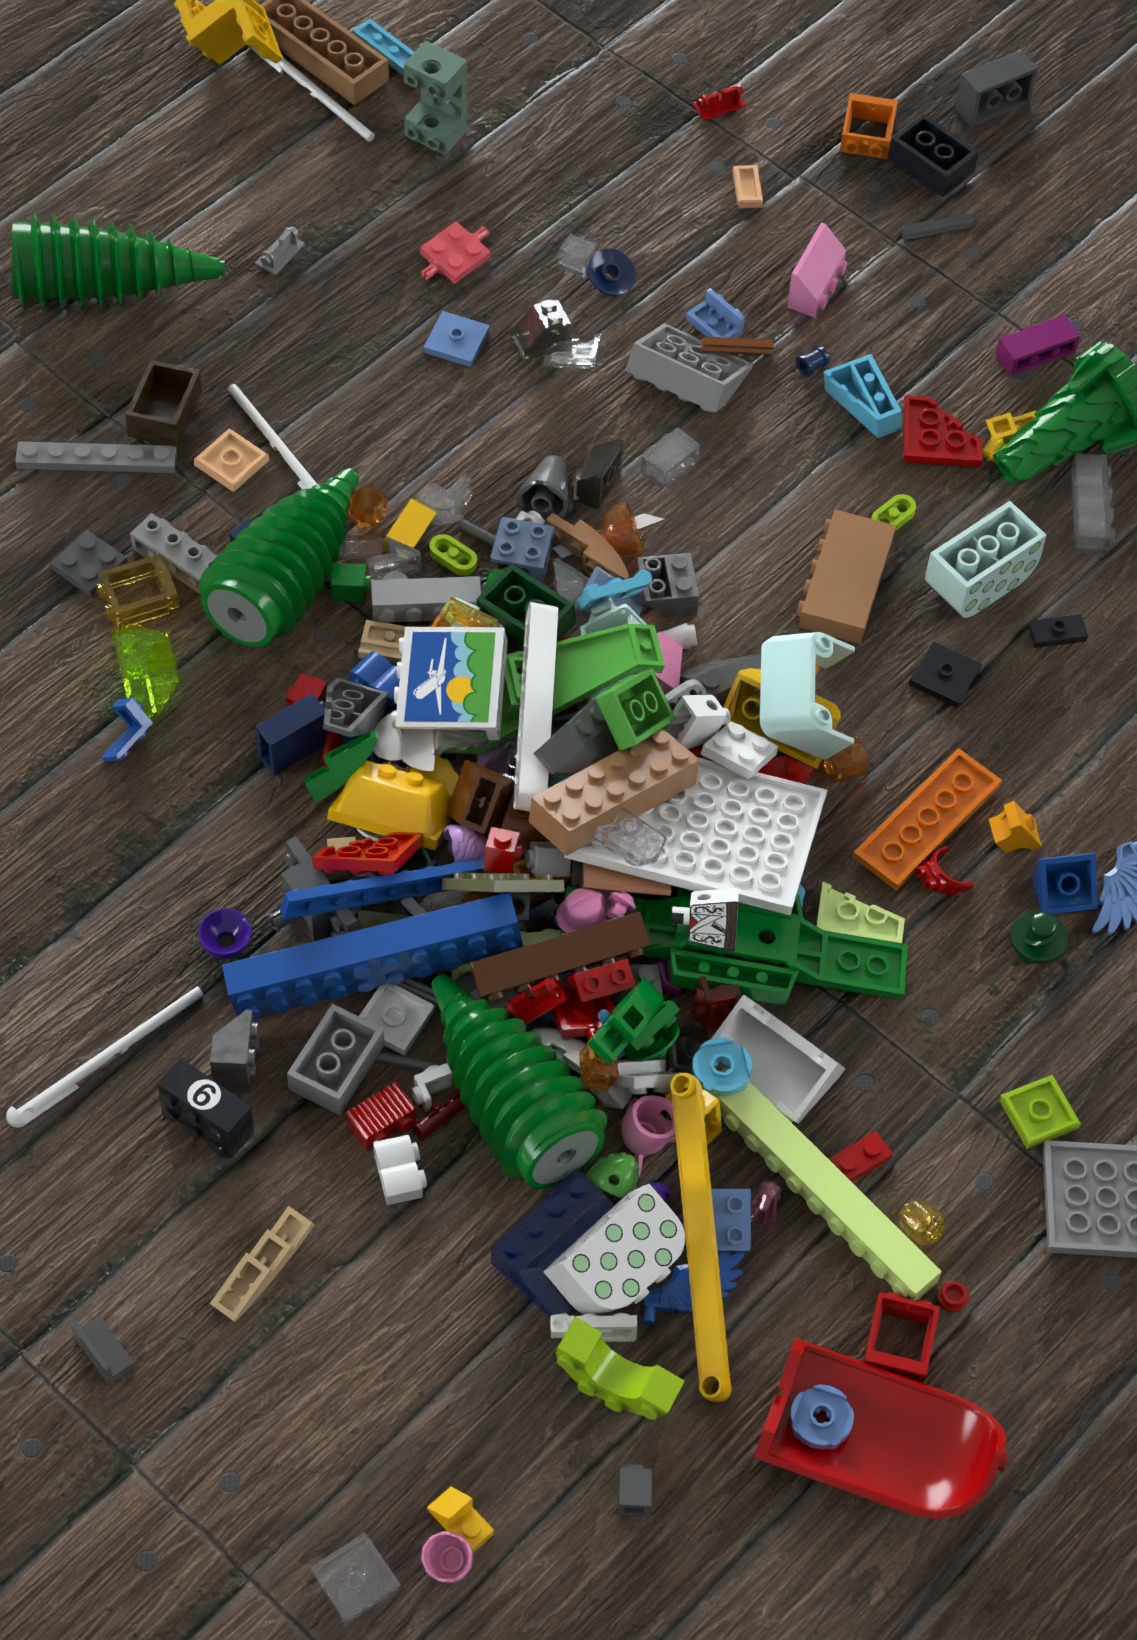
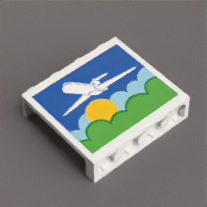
M405 627L404 638L399 639V652L402 654V662H397L396 669L397 678L400 679L399 687L394 689V702L397 704V712L392 713V728L397 730L399 739H404V731L407 729L486 730L488 740H500L508 643L505 628Z

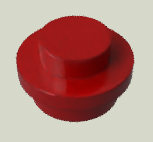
M947 1282L941 1286L938 1292L939 1304L950 1312L963 1310L969 1300L967 1289L959 1282Z

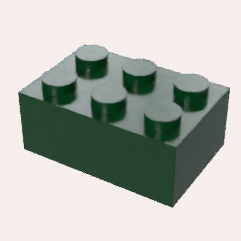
M513 564L476 599L477 607L480 608V615L503 625L506 636L523 647L526 614L530 602L558 607L556 642L576 624L575 606L572 602Z

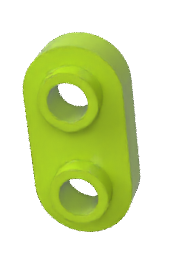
M896 495L872 514L871 519L896 525V530H898L913 518L916 502L908 495Z
M440 534L431 539L430 555L434 560L460 576H467L475 572L477 568V555L474 551L446 534Z

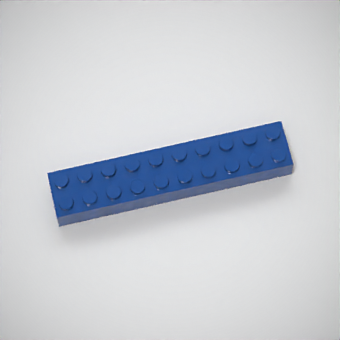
M508 892L223 964L222 967L228 996L237 1017L246 1010L252 1011L254 1021L260 1018V1016L272 1013H285L291 1008L299 1006L309 1007L319 1001L341 999L347 994L359 991L368 992L378 986L386 984L396 985L406 979L414 977L423 978L442 970H455L461 965L523 947V942L511 894Z

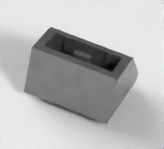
M691 553L637 558L639 571L647 570L652 575L651 583L643 589L644 600L647 606L670 618L697 615L699 592Z
M246 1010L213 1035L210 1057L212 1079L227 1090L249 1091L250 1081H256L257 1063H255V1054H259L260 1036H258V1022H253L252 1011Z

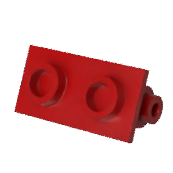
M734 84L732 87L723 89L721 94L717 91L705 96L702 95L692 105L702 120L705 121L746 107L745 102L741 98L744 90L741 85L737 86Z
M546 978L541 983L530 988V993L533 996L529 997L523 992L513 999H509L503 1008L507 1010L508 1016L512 1015L513 1019H521L525 1024H528L567 1001L562 981H557L555 978Z

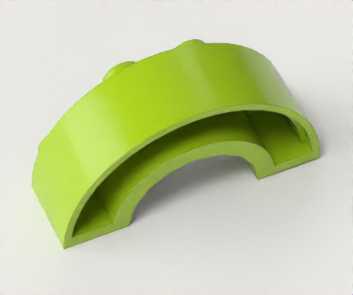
M576 1316L556 1350L557 1364L578 1383V1389L586 1395H595L604 1400L605 1405L616 1412H621L623 1409L645 1416L648 1419L656 1420L657 1417L664 1416L669 1412L685 1382L659 1365L653 1367L642 1366L621 1357L604 1342L601 1331Z

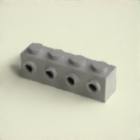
M151 513L130 533L132 549L200 594V577L204 570L212 565L217 555L213 554L207 546L200 545L192 540L187 533L180 532L172 527L166 519H160Z
M480 576L371 580L373 621L382 623L444 621L443 614L456 597L477 606L476 599L481 595Z

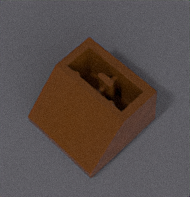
M465 760L446 813L466 827L482 834H489L491 827H500L515 787V780Z

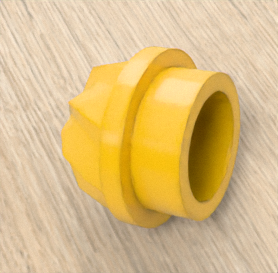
M992 436L983 449L982 455L987 457V461L996 463L993 454L1006 444L1002 438L997 439Z

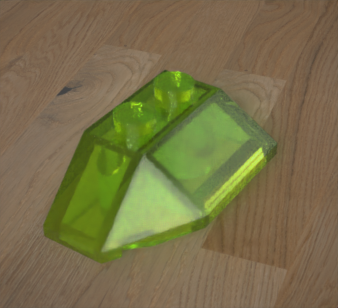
M138 624L110 629L126 698L137 700L143 706L144 713L148 717L159 715L163 705L179 683V676L168 634Z

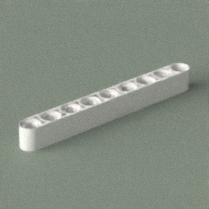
M530 602L525 622L513 802L514 809L530 812L532 797L548 789L549 771L533 753L551 737L558 607Z

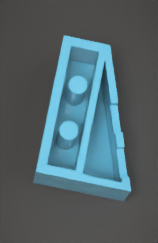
M872 354L823 372L825 391L877 438L902 430V411Z

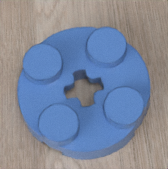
M816 1385L812 1389L800 1392L794 1399L790 1411L792 1434L809 1447L828 1450L836 1449L849 1436L854 1422V1412L846 1401L847 1397L840 1390L828 1385ZM823 1410L827 1412L826 1417L830 1421L823 1424L818 1423L813 1414H819Z

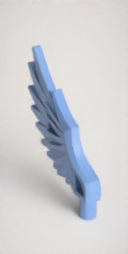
M1132 841L1126 842L1117 847L1116 865L1102 877L1103 891L1098 904H1103L1091 931L1092 934H1096L1108 924L1107 935L1111 936L1119 926L1121 919L1123 929L1126 931L1129 929L1132 919L1137 923V841L1133 843Z

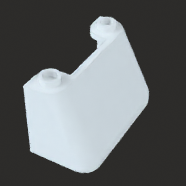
M745 995L741 997L712 1037V1039H731L734 1044L747 1049L752 1059V1073L749 1081L791 1123L793 1120L799 1123L846 1069ZM718 1062L715 1069L721 1071L726 1066L723 1065V1062Z

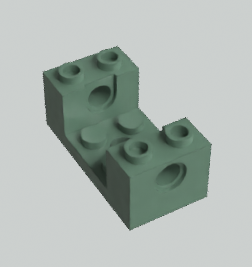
M425 40L404 63V83L414 88H420V101L404 118L405 136L446 155L467 131V60Z

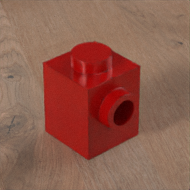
M301 673L295 686L289 688L286 702H289L290 706L312 693L318 701L322 700L325 703L327 681Z
M491 827L485 848L484 872L513 873L515 862H520L522 857L523 845L518 844L520 832Z

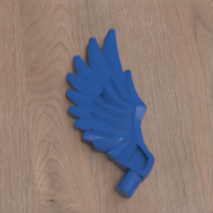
M717 1250L722 1299H727L728 1293L725 1291L736 1289L737 1284L732 1281L743 1274L741 1269L732 1270L744 1257L743 1251L731 1255L733 1251ZM688 1263L675 1266L674 1273L668 1282L661 1287L649 1290L643 1301V1324L654 1325L656 1312L672 1313L675 1309L682 1314H687V1312L693 1314Z

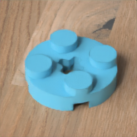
M714 1038L700 1046V1050L697 1051L693 1058L692 1074L700 1081L703 1090L713 1096H731L747 1088L752 1073V1059L747 1049L743 1046L739 1047L733 1043V1040L728 1038ZM718 1062H723L724 1066L730 1067L726 1072H720L715 1069Z

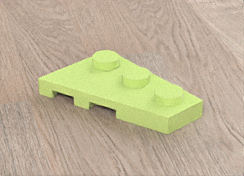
M825 882L822 883L817 927L825 931L902 944L904 918L874 904L871 906L855 900L856 896L847 892L844 895L831 889L832 885Z

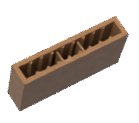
M834 510L832 519H826L823 534L826 535L825 540L820 539L816 554L820 555L819 559H813L809 574L813 575L812 580H806L803 595L806 596L805 601L800 600L796 612V616L800 617L798 628L822 632L826 635L858 644L862 643L892 547L896 525Z

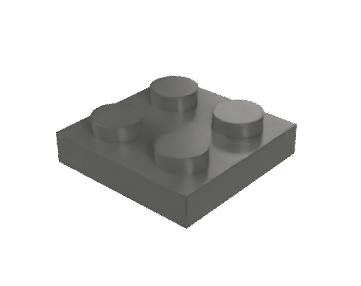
M86 530L59 554L50 565L54 572L92 597L128 564L125 555Z

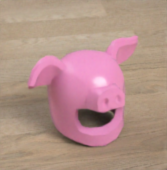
M635 1096L627 1103L626 1112L621 1121V1136L626 1147L634 1153V1158L639 1166V1177L641 1176L642 1161L646 1155L657 1153L668 1142H676L673 1102L660 1096H643L640 1099ZM666 1110L670 1114L672 1121L666 1119L661 1114V1111Z

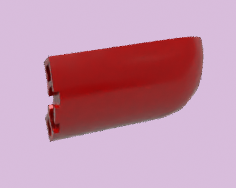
M795 1338L778 1389L784 1390L782 1396L776 1394L754 1455L756 1459L910 1515L942 1519L961 1515L981 1502L992 1485L997 1470L1004 1471L1009 1453L1004 1452L1006 1437L1003 1427L992 1415L974 1403L941 1389ZM816 1385H828L840 1390L847 1397L846 1401L854 1412V1422L849 1436L833 1450L809 1447L792 1434L790 1411L793 1401L800 1392L812 1389ZM823 1410L819 1414H813L818 1423L823 1424L830 1421L826 1417L827 1412Z

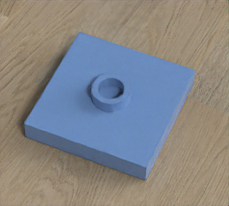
M442 311L424 345V353L472 367L490 331V325Z

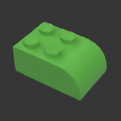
M652 668L622 680L595 697L619 750L637 745L675 720V716Z

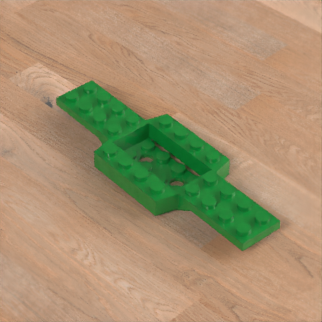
M567 886L565 899L569 893L579 888ZM680 888L677 897L653 901L632 897L636 905L633 913L640 911L650 942V946L644 949L645 954L643 956L666 959L670 986L738 998L745 995L751 1000L784 1006L795 982L898 1000L903 999L908 945L822 930L803 918L799 895L796 896L791 915L738 902L735 951L692 943L688 940L689 925L672 924L673 907L690 908L693 890ZM560 928V934H559V936H560V935H563V934H566V932H564V931ZM761 932H769L774 936V942L765 944L760 941L758 935ZM686 947L690 950L701 949L706 951H712L719 955L729 954L741 956L748 960L758 959L770 961L777 965L786 964L788 968L684 951L680 949Z

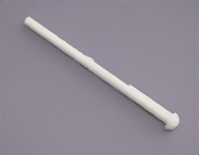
M250 47L259 56H261L255 47ZM268 58L264 59L279 73L283 74V71H285L299 84L308 88L312 92L310 94L312 97L321 101L368 142L374 139V133L286 59L283 58L277 64H274Z
M230 385L228 388L229 393L269 440L274 451L280 452L286 463L299 477L300 481L297 484L301 489H311V487L316 485L317 483L237 385Z
M199 987L194 988L16 1110L11 1106L6 1114L8 1123L16 1128L23 1127L79 1088L76 1085L77 1082L104 1065L118 1052L121 1055L125 1053L131 1045L203 997L201 989Z

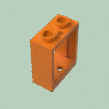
M850 93L840 152L888 159L898 100ZM852 118L886 123L885 138L849 133Z

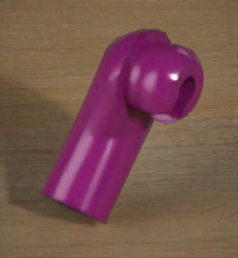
M654 959L650 965H658L662 989L679 996L682 988L670 986L666 959Z

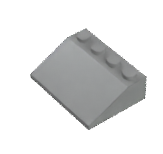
M664 323L633 344L625 371L633 374V377L638 380H646L655 384L656 388L662 391H670L678 395V398L683 401L694 402L700 405L701 409L716 413L727 404L751 371L753 364L730 353L703 352L700 347V339Z

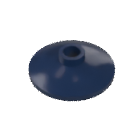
M611 248L601 249L595 252L588 262L587 272L591 283L596 289L606 295H623L631 289L635 282L636 272L634 265L619 250Z

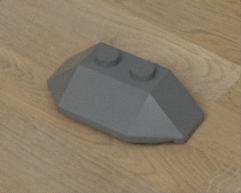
M593 699L533 754L551 775L560 776L563 774L572 776L619 751L597 701Z

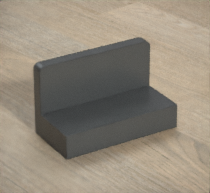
M97 1316L83 1327H80L76 1321L70 1324L74 1339L108 1385L135 1367L133 1360L100 1316Z

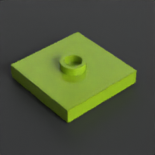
M1053 1075L1000 1095L999 1101L1026 1149L1044 1143V1140H1051L1079 1129L1081 1125Z

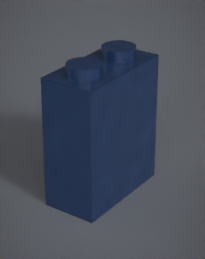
M312 693L256 725L258 757L273 775L278 774L325 746L328 730L323 729L325 703L322 700L318 701Z

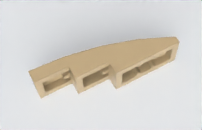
M288 1206L272 1230H266L250 1254L246 1252L210 1304L236 1322L277 1276L315 1224Z

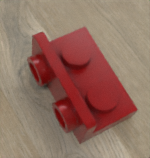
M628 959L579 972L563 979L567 991L577 989L582 1003L628 990L636 985Z

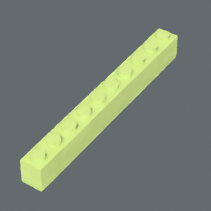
M726 1066L720 1072H726L730 1067ZM748 1081L747 1088L731 1096L714 1095V1097L720 1100L721 1116L727 1127L732 1131H737L744 1138L748 1148L753 1152L757 1151L765 1159L768 1168L775 1173L778 1172L785 1179L789 1189L796 1194L799 1193L806 1200L810 1210L817 1215L820 1214L827 1221L831 1231L838 1236L841 1235L849 1243L852 1252L858 1257H863L870 1264L873 1273L881 1279L884 1278L892 1286L894 1293L901 1295L905 1299L916 1301L938 1283L942 1271L750 1081Z

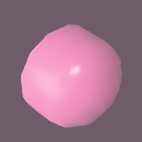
M443 1531L428 1539L423 1546L421 1560L429 1576L443 1583L452 1584L465 1578L471 1570L474 1554L469 1543L463 1537L449 1531Z

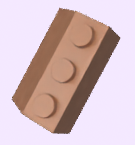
M582 862L580 888L671 896V885Z

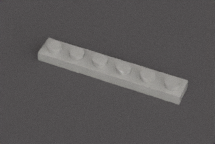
M18 442L15 463L17 469L175 473L177 449L175 446Z

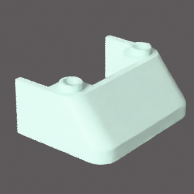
M822 632L780 635L766 640L762 644L760 726L763 732L772 739L823 760L854 744V738L832 729L831 713L824 706L815 703V667L818 665L827 669L855 652V647Z

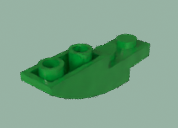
M643 976L611 1012L612 1015L587 1044L606 1065L610 1064L645 1028L659 1009L664 997Z

